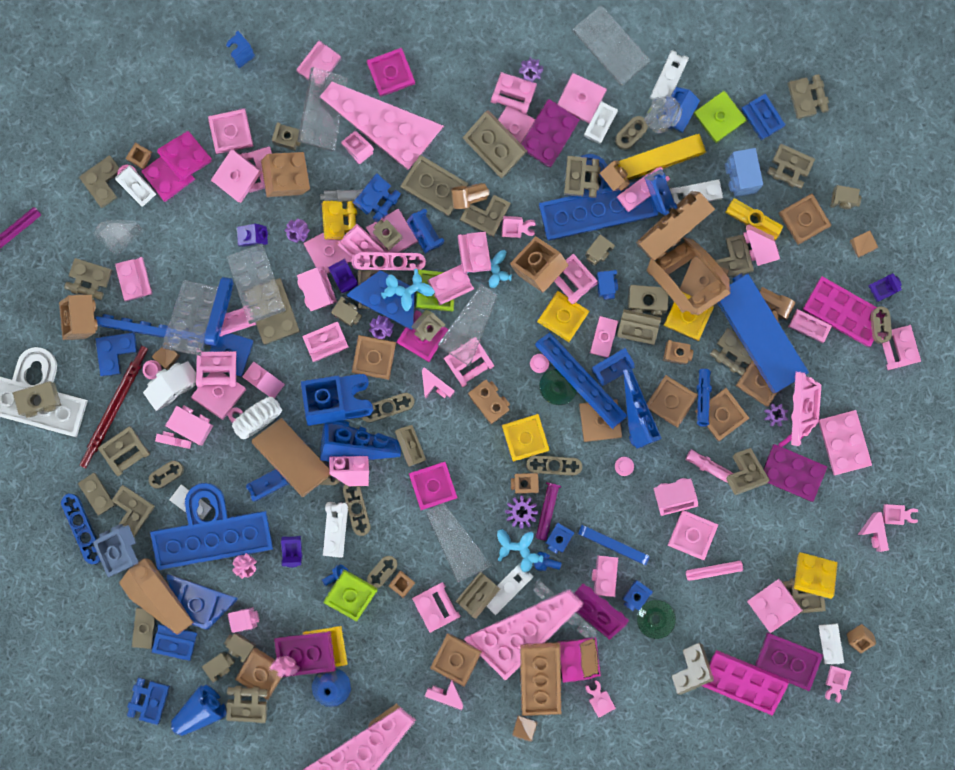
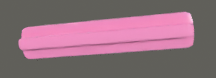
M741 561L687 570L686 578L691 581L743 571V564Z

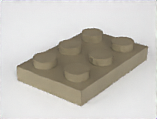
M489 110L485 111L463 137L500 178L505 177L527 152L521 143Z
M419 155L400 188L449 217L454 210L451 189L457 186L468 187L469 184L422 155Z
M281 278L245 291L264 345L300 332Z

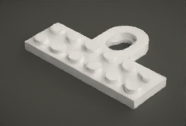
M38 347L24 351L18 359L12 380L0 377V417L77 437L88 400L58 392L61 405L56 406V410L51 412H44L43 410L37 412V416L31 418L18 414L12 392L35 386L30 385L26 380L27 370L31 367L32 363L39 361L42 365L43 378L36 385L49 381L54 382L57 372L56 359L49 351ZM36 396L34 399V404L37 406L41 403L40 396Z

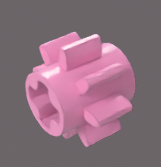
M247 553L239 555L232 563L235 567L232 571L241 579L250 577L255 573L256 567L254 564L257 561Z

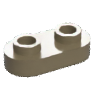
M641 116L632 118L618 132L615 139L616 145L622 150L630 149L646 133L648 128L646 119ZM640 125L641 129L636 130L634 126ZM627 138L628 143H623L621 139Z

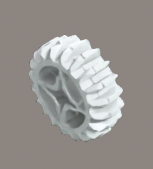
M268 397L251 406L233 422L234 432L241 439L249 438L258 433L280 415L282 411L280 404L273 397Z

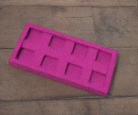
M823 276L820 277L802 310L832 325L836 330L868 348L871 347L874 341L871 327V312L877 307ZM879 311V313L876 314V317L880 318V324H882L881 319L884 318L885 315L881 314V311Z
M716 650L709 663L714 681L702 686L773 716L789 684V680Z

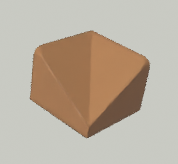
M135 143L126 160L143 170L147 167L152 152Z
M871 231L850 240L858 258L878 248Z
M164 344L152 356L155 361L167 370L180 357L167 344Z
M400 571L389 584V587L404 598L415 582L404 572Z
M863 624L847 633L849 644L859 653H863L877 644L874 634Z
M518 715L512 735L531 742L537 721Z

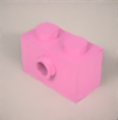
M324 266L297 275L298 286L303 290L305 295L304 301L310 311L318 310L337 302Z
M185 405L182 408L176 406L165 426L202 446L213 427L209 423L210 419L201 414L199 417L193 415L194 410Z
M682 478L671 484L663 483L654 488L661 516L698 507L691 478Z
M597 556L596 569L592 570V581H595L594 592L597 595L615 597L617 557Z

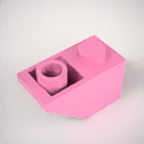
M747 225L744 237L746 243L751 244L752 250H749L752 261L756 260L759 266L779 260L780 256L774 236L751 225Z
M368 456L329 457L330 475L348 486L369 485Z
M254 608L228 613L232 633L257 627L259 622L258 612L254 611Z

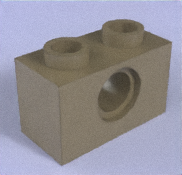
M630 285L627 310L643 313V311L651 312V315L662 316V313H666L668 310V293L662 287ZM646 296L650 297L653 304L649 306L644 304L643 298Z
M51 381L12 392L18 414L26 416V418L37 416V412L43 410L44 412L54 411L56 406L61 405L56 385ZM36 396H40L41 403L36 406L34 399Z

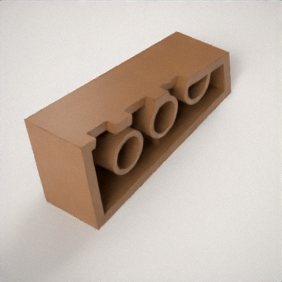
M691 191L677 204V209L672 208L669 214L660 219L636 242L650 259L654 261L661 259L670 247L675 246L684 235L689 233L715 210L701 192Z

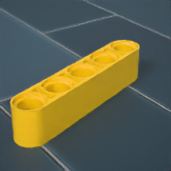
M696 134L619 161L618 167H623L628 173L627 178L632 180L649 174L660 166L664 169L706 153L700 134Z

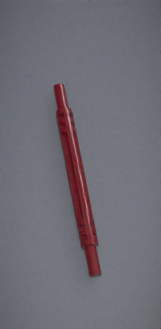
M141 346L134 361L127 368L117 391L87 445L88 449L79 466L87 468L92 456L98 451V447L101 445L102 440H104L114 417L134 382L138 371L141 369L140 365L148 348Z

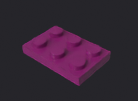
M548 99L522 140L521 145L527 150L526 153L551 168L580 119Z
M773 444L763 470L769 478L768 484L814 502L827 466Z
M585 584L580 585L573 592L583 603L576 613L609 640L628 623L629 620L620 611L614 609L605 599H602L592 588Z
M330 631L274 638L276 658L289 656L300 667L297 673L291 676L336 670Z
M767 632L755 666L789 680L790 684L810 691L823 654Z

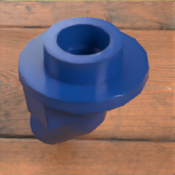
M545 552L537 553L539 556L543 555V561L534 563L536 570L546 571L547 566L560 570L562 562L549 559L550 555Z
M341 564L332 569L333 574L322 579L324 586L336 581L343 570L348 571V569Z

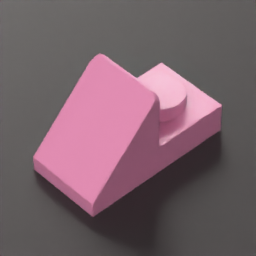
M356 131L341 142L358 164H361L373 154L374 148Z
M255 362L251 364L242 376L263 393L274 399L285 385Z
M425 367L423 368L422 376L425 399L435 387L437 388L436 392L440 396L451 398L455 391Z
M875 512L858 535L873 533L874 537L871 538L873 548H876L878 552L888 551L882 512Z
M451 680L446 694L443 693L444 689L433 686L431 689L428 687L425 697L462 710L463 703L453 680Z

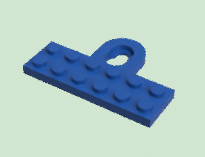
M586 154L580 156L587 158L586 165H592V159H599L601 171L607 167L606 162L597 155ZM600 174L598 176L601 180V186L597 191L596 198H590L589 190L584 189L583 197L569 196L539 203L547 241L657 217L658 211L650 196L633 210L627 212L617 196L636 182H631L622 191L620 189L613 191Z
M199 483L188 491L185 497L188 525L150 532L157 570L273 549L267 512L260 511L228 517L224 495L217 486L211 483ZM202 497L208 498L210 504L216 510L215 517L210 521L202 520L197 513L199 500Z

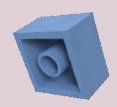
M756 148L733 152L728 158L727 163H725L726 173L730 174L731 179L729 181L730 192L734 193V197L757 193L763 186Z

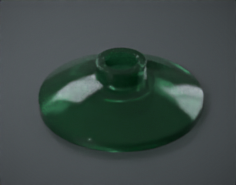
M557 369L547 371L539 382L541 395L547 402L553 405L560 406L570 403L577 392Z
M651 600L646 602L638 611L637 624L645 636L652 639H662L673 631L676 624V616L672 607L666 602ZM655 615L659 617L657 623L652 621V617Z

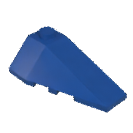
M631 368L623 370L630 433L629 439L631 444L636 449H639L662 438Z
M345 420L323 423L320 445L321 461L329 462V457L368 456V460L401 456V446L399 441L380 433L372 435L366 432L364 427L360 426L359 429L349 426L350 422Z

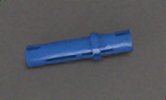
M700 369L698 371L699 383L696 386L698 392L697 424L699 426H708L710 392L712 391V386L710 385L711 371L709 369Z

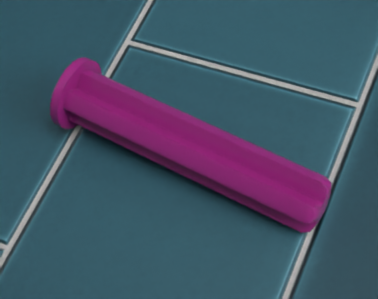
M31 208L0 234V249L41 216L37 208Z
M546 482L548 486L536 533V539L543 541L547 540L559 487L561 488L560 485Z

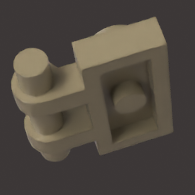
M819 74L812 76L813 84H809L807 78L788 82L797 119L816 115L815 107L820 106L822 113L829 111L828 97H825L824 82L821 81ZM816 90L818 100L813 101L811 91Z
M780 144L772 160L773 163L778 165V168L776 170L769 167L767 174L773 176L775 180L780 179L789 183L788 185L793 188L796 186L802 189L804 182L798 178L800 175L808 176L815 159ZM784 168L793 171V176L783 173Z
M568 156L564 195L583 197L584 189H588L589 197L596 198L597 191L599 190L598 174L601 171V167H599L600 160L592 159V165H586V157ZM585 172L591 173L590 182H585Z
M74 258L69 277L75 278V282H66L64 288L70 290L73 294L92 295L93 300L95 298L102 300L104 293L99 292L98 288L99 286L107 288L112 270ZM82 282L91 283L90 289L81 286Z
M727 328L717 342V345L723 349L721 352L713 349L710 355L718 363H723L729 367L733 373L737 372L742 376L746 369L741 367L740 364L744 362L749 365L752 359L737 334ZM727 352L737 358L735 362L726 357Z
M795 578L789 579V581H782L784 586L791 590V595L803 610L800 613L826 611L824 597L811 593H798V590L794 589Z
M242 686L227 688V695H234V700L228 699L227 721L266 723L267 702L259 701V697H267V689H260V687L243 688ZM242 696H252V701L242 700Z

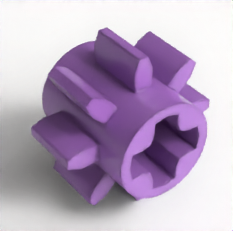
M530 57L527 61L523 60L522 67L519 70V73L524 75L523 80L527 79L533 82L535 78L540 79V72L543 71V66H539V59L534 60Z
M299 218L295 222L291 219L285 229L287 237L296 243L299 240L304 242L310 231L307 223Z
M379 315L377 320L372 319L369 331L372 332L375 338L384 340L386 335L388 337L391 336L394 324L391 323L388 317Z
M770 404L771 410H764L767 413V417L764 420H769L771 422L770 426L777 423L780 427L782 426V420H788L785 417V413L788 410H783L782 404H779L776 408L774 404ZM778 411L777 415L780 418L774 419L775 415L772 413Z

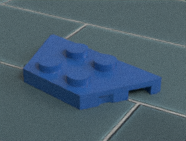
M380 270L347 294V297L413 330L411 326L414 324V293L411 294L412 306L409 311H405L402 307V296L394 294L384 299L381 295L388 288L386 278L389 274ZM397 279L398 286H402L405 289L410 287V285Z
M167 574L169 587L194 622L192 625L209 630L237 601L236 597Z

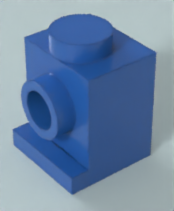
M617 270L597 272L596 279L598 281L599 298L604 297V300L615 299L618 282L614 277L617 275Z
M556 523L545 542L548 544L547 549L556 554L558 551L563 553L574 532ZM557 536L563 538L561 543L556 542L555 538Z
M635 580L622 598L626 601L624 605L632 611L634 609L639 611L653 591ZM636 593L640 595L638 601H635L633 598Z

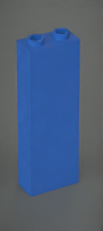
M741 273L732 279L733 283L729 285L730 294L717 303L772 393H777L795 382L796 372L805 374L809 372L749 274L743 276Z

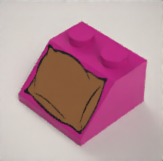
M596 637L557 641V643H560V669L563 682L579 681L601 676Z

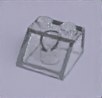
M107 220L106 222H101L95 228L96 231L93 234L108 250L118 256L145 230L136 221Z

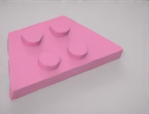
M796 372L795 393L793 394L794 409L791 417L793 421L791 445L800 446V438L808 436L812 428L819 422L821 384L815 382L810 377H806V374L802 372Z

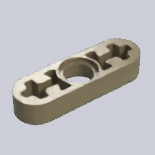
M402 393L372 403L373 411L377 410L375 406L379 405V411L382 416L378 417V413L372 415V419L368 417L361 418L365 422L372 423L408 411L414 406V398L409 393ZM403 397L411 399L408 407L400 405V410L396 411V404L393 400L397 399V403L403 401ZM389 402L393 405L392 412H383L382 406L384 403Z
M531 456L527 460L526 467L531 473L575 476L581 472L582 463L577 458ZM537 459L538 463H544L543 459H547L546 471H542L543 467L540 466L537 467V470H533L530 462ZM562 460H566L565 465H571L572 461H574L576 465H579V469H575V472H572L570 468H565L566 472H561L563 469ZM550 461H558L560 468L557 471H551L549 469Z
M345 484L343 493L348 506L353 531L359 536H365L370 532L371 525L360 486H353L357 487L354 493L355 497L360 496V500H353L349 503L348 499H352V495L347 493L349 486ZM354 503L362 505V512L360 514L352 512L351 507ZM365 515V519H361L363 524H367L364 533L356 529L359 526V521H354L353 517Z

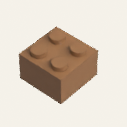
M304 152L267 154L261 160L267 197L303 195L310 189Z
M536 236L510 263L519 277L542 293L569 266L559 251Z
M68 295L59 302L63 340L87 339L95 334L97 330V320L94 319L96 304L92 300V295Z

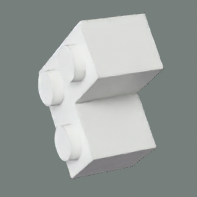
M188 361L182 364L178 362L170 367V370L163 369L156 374L157 378L147 384L148 388L143 393L153 408L158 411L170 405L178 395L191 390L196 385V372Z

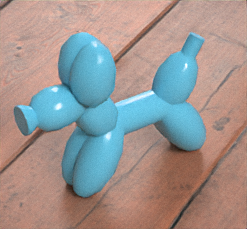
M506 250L499 251L493 259H490L491 272L493 274L489 279V286L491 288H495L499 284V280L511 281L512 274L509 275L505 271H500V266L498 265L505 259Z
M414 269L413 285L406 289L398 286L396 277L390 274L386 278L388 288L381 295L384 299L394 294L402 296V307L405 311H409L412 306L411 294L418 291L422 295L432 296L435 291L430 285L422 283L418 269Z
M498 530L497 537L502 545L498 561L501 562L503 557L509 554L510 550L520 551L521 556L524 558L520 566L523 572L529 571L532 568V563L542 562L543 555L539 556L536 553H530L528 548L533 540V532L525 533L519 543H513L505 530Z

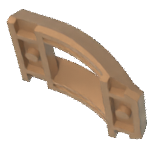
M683 237L684 243L664 255L661 259L657 261L650 259L647 272L668 293L682 313L690 311L693 315H699L730 294V279L709 253L695 240ZM697 256L717 280L687 299L669 274Z

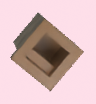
M618 160L613 161L600 172V175L613 191L619 189L622 191L630 185L627 178L628 173L623 167H618L620 164Z
M668 340L663 361L686 365L688 360L691 361L693 357V350L690 349L691 345ZM677 349H681L683 355L679 356L676 353Z
M538 473L514 474V478H511V490H515V494L539 493ZM522 480H526L528 482L527 487L521 486L520 483Z

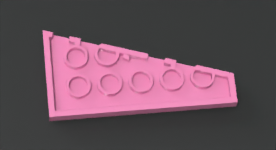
M331 82L320 96L324 102L407 170L411 168L419 155L423 153L444 127L334 82Z
M567 590L470 634L464 640L468 644L482 651L480 656L506 681L521 666L520 644L544 643L583 603L570 590Z
M398 708L303 770H377L414 723L415 719L401 708Z

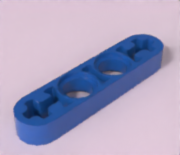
M222 277L220 279L205 333V344L216 346L219 341L233 290L232 278Z
M67 494L62 498L61 505L82 555L87 563L98 564L101 562L99 555L96 556V560L90 559V549L85 550V547L94 544L93 541L97 540L79 497L75 494ZM68 498L75 499L73 503L74 509L79 508L80 511L73 512L70 515L69 512L73 511L71 506L66 505L69 502ZM76 515L83 517V523L80 526L74 524L73 520ZM85 532L91 535L89 543H83L81 540V536ZM91 547L93 552H97L95 547Z
M581 525L578 532L579 535L643 565H647L650 556Z

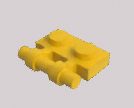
M341 201L322 202L324 239L342 240L345 233H348L356 225L357 209L355 204L352 203L353 201L347 202V209L342 208ZM343 217H348L349 225H344Z

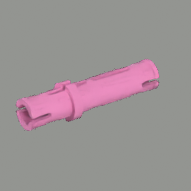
M692 449L688 452L685 460L698 466L701 471L705 470L724 482H727L726 478L728 475L734 474L711 461V458L708 456L704 457Z

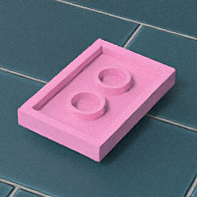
M856 410L819 420L833 475L872 466Z

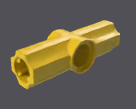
M735 198L732 199L725 212L744 223L745 226L751 225L774 236L775 240L783 228L781 224L765 216L762 211L753 209ZM751 215L758 218L757 224L751 222Z

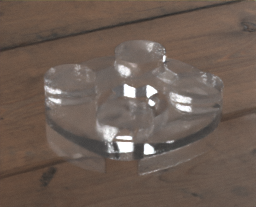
M671 96L656 97L652 101L644 122L656 133L668 131L666 128L674 127L681 118L682 108L680 103Z

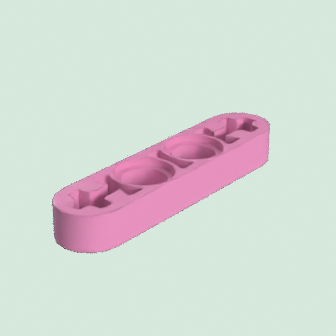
M360 252L353 255L351 260L353 267L358 270L414 271V269L421 270L426 263L424 256L419 253ZM361 256L362 259H370V263H363L360 266V263H357V259H360ZM377 256H381L384 259V264L381 267L375 264ZM396 256L402 259L400 267H396L393 263ZM416 257L417 260H420V264H417V267L415 264H407V260H415Z

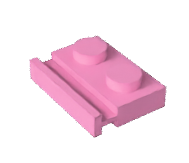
M318 41L297 68V72L317 87H320L339 62L341 56Z
M358 224L341 241H338V246L351 257L360 252H385L384 248ZM360 256V259H357V263H360L361 266L363 263H370V259H362Z
M486 232L458 235L463 274L491 270Z
M142 257L115 264L124 301L152 295Z
M462 264L427 281L435 291L434 296L437 298L439 306L474 290L467 273L463 274Z
M338 322L302 336L313 362L349 348Z

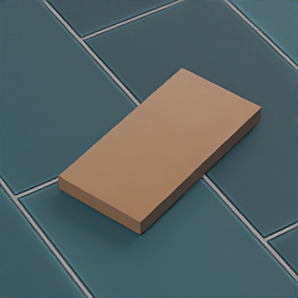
M282 418L252 439L251 443L302 497L331 476L330 469Z
M560 643L520 644L522 716L561 714Z

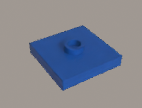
M229 333L220 336L217 345H211L209 352H236V375L242 377L254 341Z

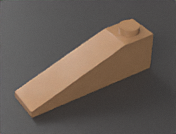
M142 559L138 564L130 568L119 582L129 599L177 635L194 623L152 560Z

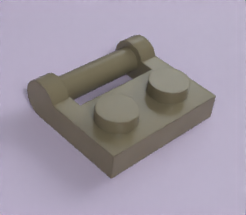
M131 426L98 447L118 477L135 462L150 455V452ZM137 446L139 449L137 453L117 465L115 460Z

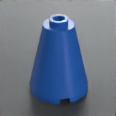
M335 668V671L318 673L312 683V692L315 699L327 707L341 705L347 700L351 692L349 677L338 668ZM326 688H330V689H331V693H329V692L326 690Z
M209 685L198 687L172 719V731L177 735L184 736L224 718L227 713L224 703L221 705L218 701L221 698L219 694Z

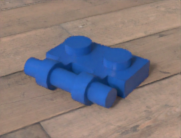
M375 174L352 203L366 215L371 210L375 212L373 220L379 222L387 216V211L391 206H395L401 194L397 190L389 194L387 191L391 185L379 174ZM381 198L386 201L382 207L377 204Z
M138 677L137 683L134 684L132 689L134 691L132 700L129 701L127 706L129 708L127 716L134 718L136 711L141 712L139 720L159 725L170 686L150 681L149 687L146 688L144 687L145 679ZM141 694L146 695L143 705L139 704Z

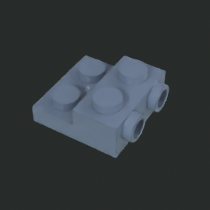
M122 524L111 528L112 532L110 530L99 534V539L93 541L108 577L138 564L131 547L136 541L129 525L125 527Z

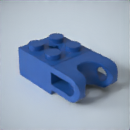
M364 374L301 381L308 426L371 415L373 412L371 402L368 400H357L353 397L357 392L368 387V377Z

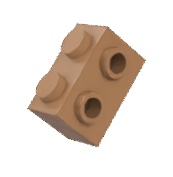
M486 379L471 390L468 396L492 425L510 411L508 408L510 404L504 396L500 398L496 392L498 391L496 385L492 381L488 382Z

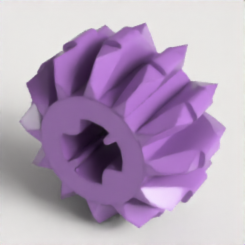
M520 496V503H518L516 497H514L513 501L516 505L508 503L507 506L511 507L512 510H505L506 514L512 513V516L508 517L507 521L514 518L513 527L516 526L517 522H520L519 528L523 529L524 521L526 526L530 527L528 519L533 522L536 521L531 514H538V511H531V508L537 506L536 503L529 506L531 498H528L526 503H524V496ZM520 507H524V510H527V514L523 515V518L518 517L519 514H516V510H520Z

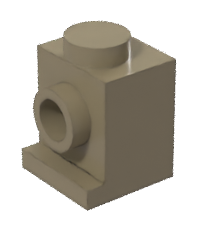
M277 122L272 142L274 145L296 151V147L301 145L303 136L300 135L299 129ZM286 133L291 134V137L286 139L284 138V135Z
M837 185L833 189L830 207L834 208L836 205H840L839 207L842 209H851L854 206L859 207L861 203L860 189Z
M380 220L373 227L375 229L373 231L374 236L388 251L403 239L402 235L388 220L384 222ZM386 229L390 231L387 236L382 234Z
M600 234L585 254L586 260L594 266L600 260L604 262L610 254L608 250L612 252L615 245Z
M341 297L331 311V314L350 327L353 324L357 325L362 315L357 312L358 308L350 302L345 304V298Z
M425 310L411 327L416 331L414 334L420 340L426 339L430 342L441 327H444L446 324L435 314Z
M234 633L233 636L230 634L224 642V645L230 649L228 652L237 658L241 656L242 659L240 661L243 663L246 662L251 651L256 646L255 643L239 633Z
M222 652L203 665L202 668L213 683L219 679L217 675L222 677L230 672L229 667L235 662L229 653L226 655L225 652Z

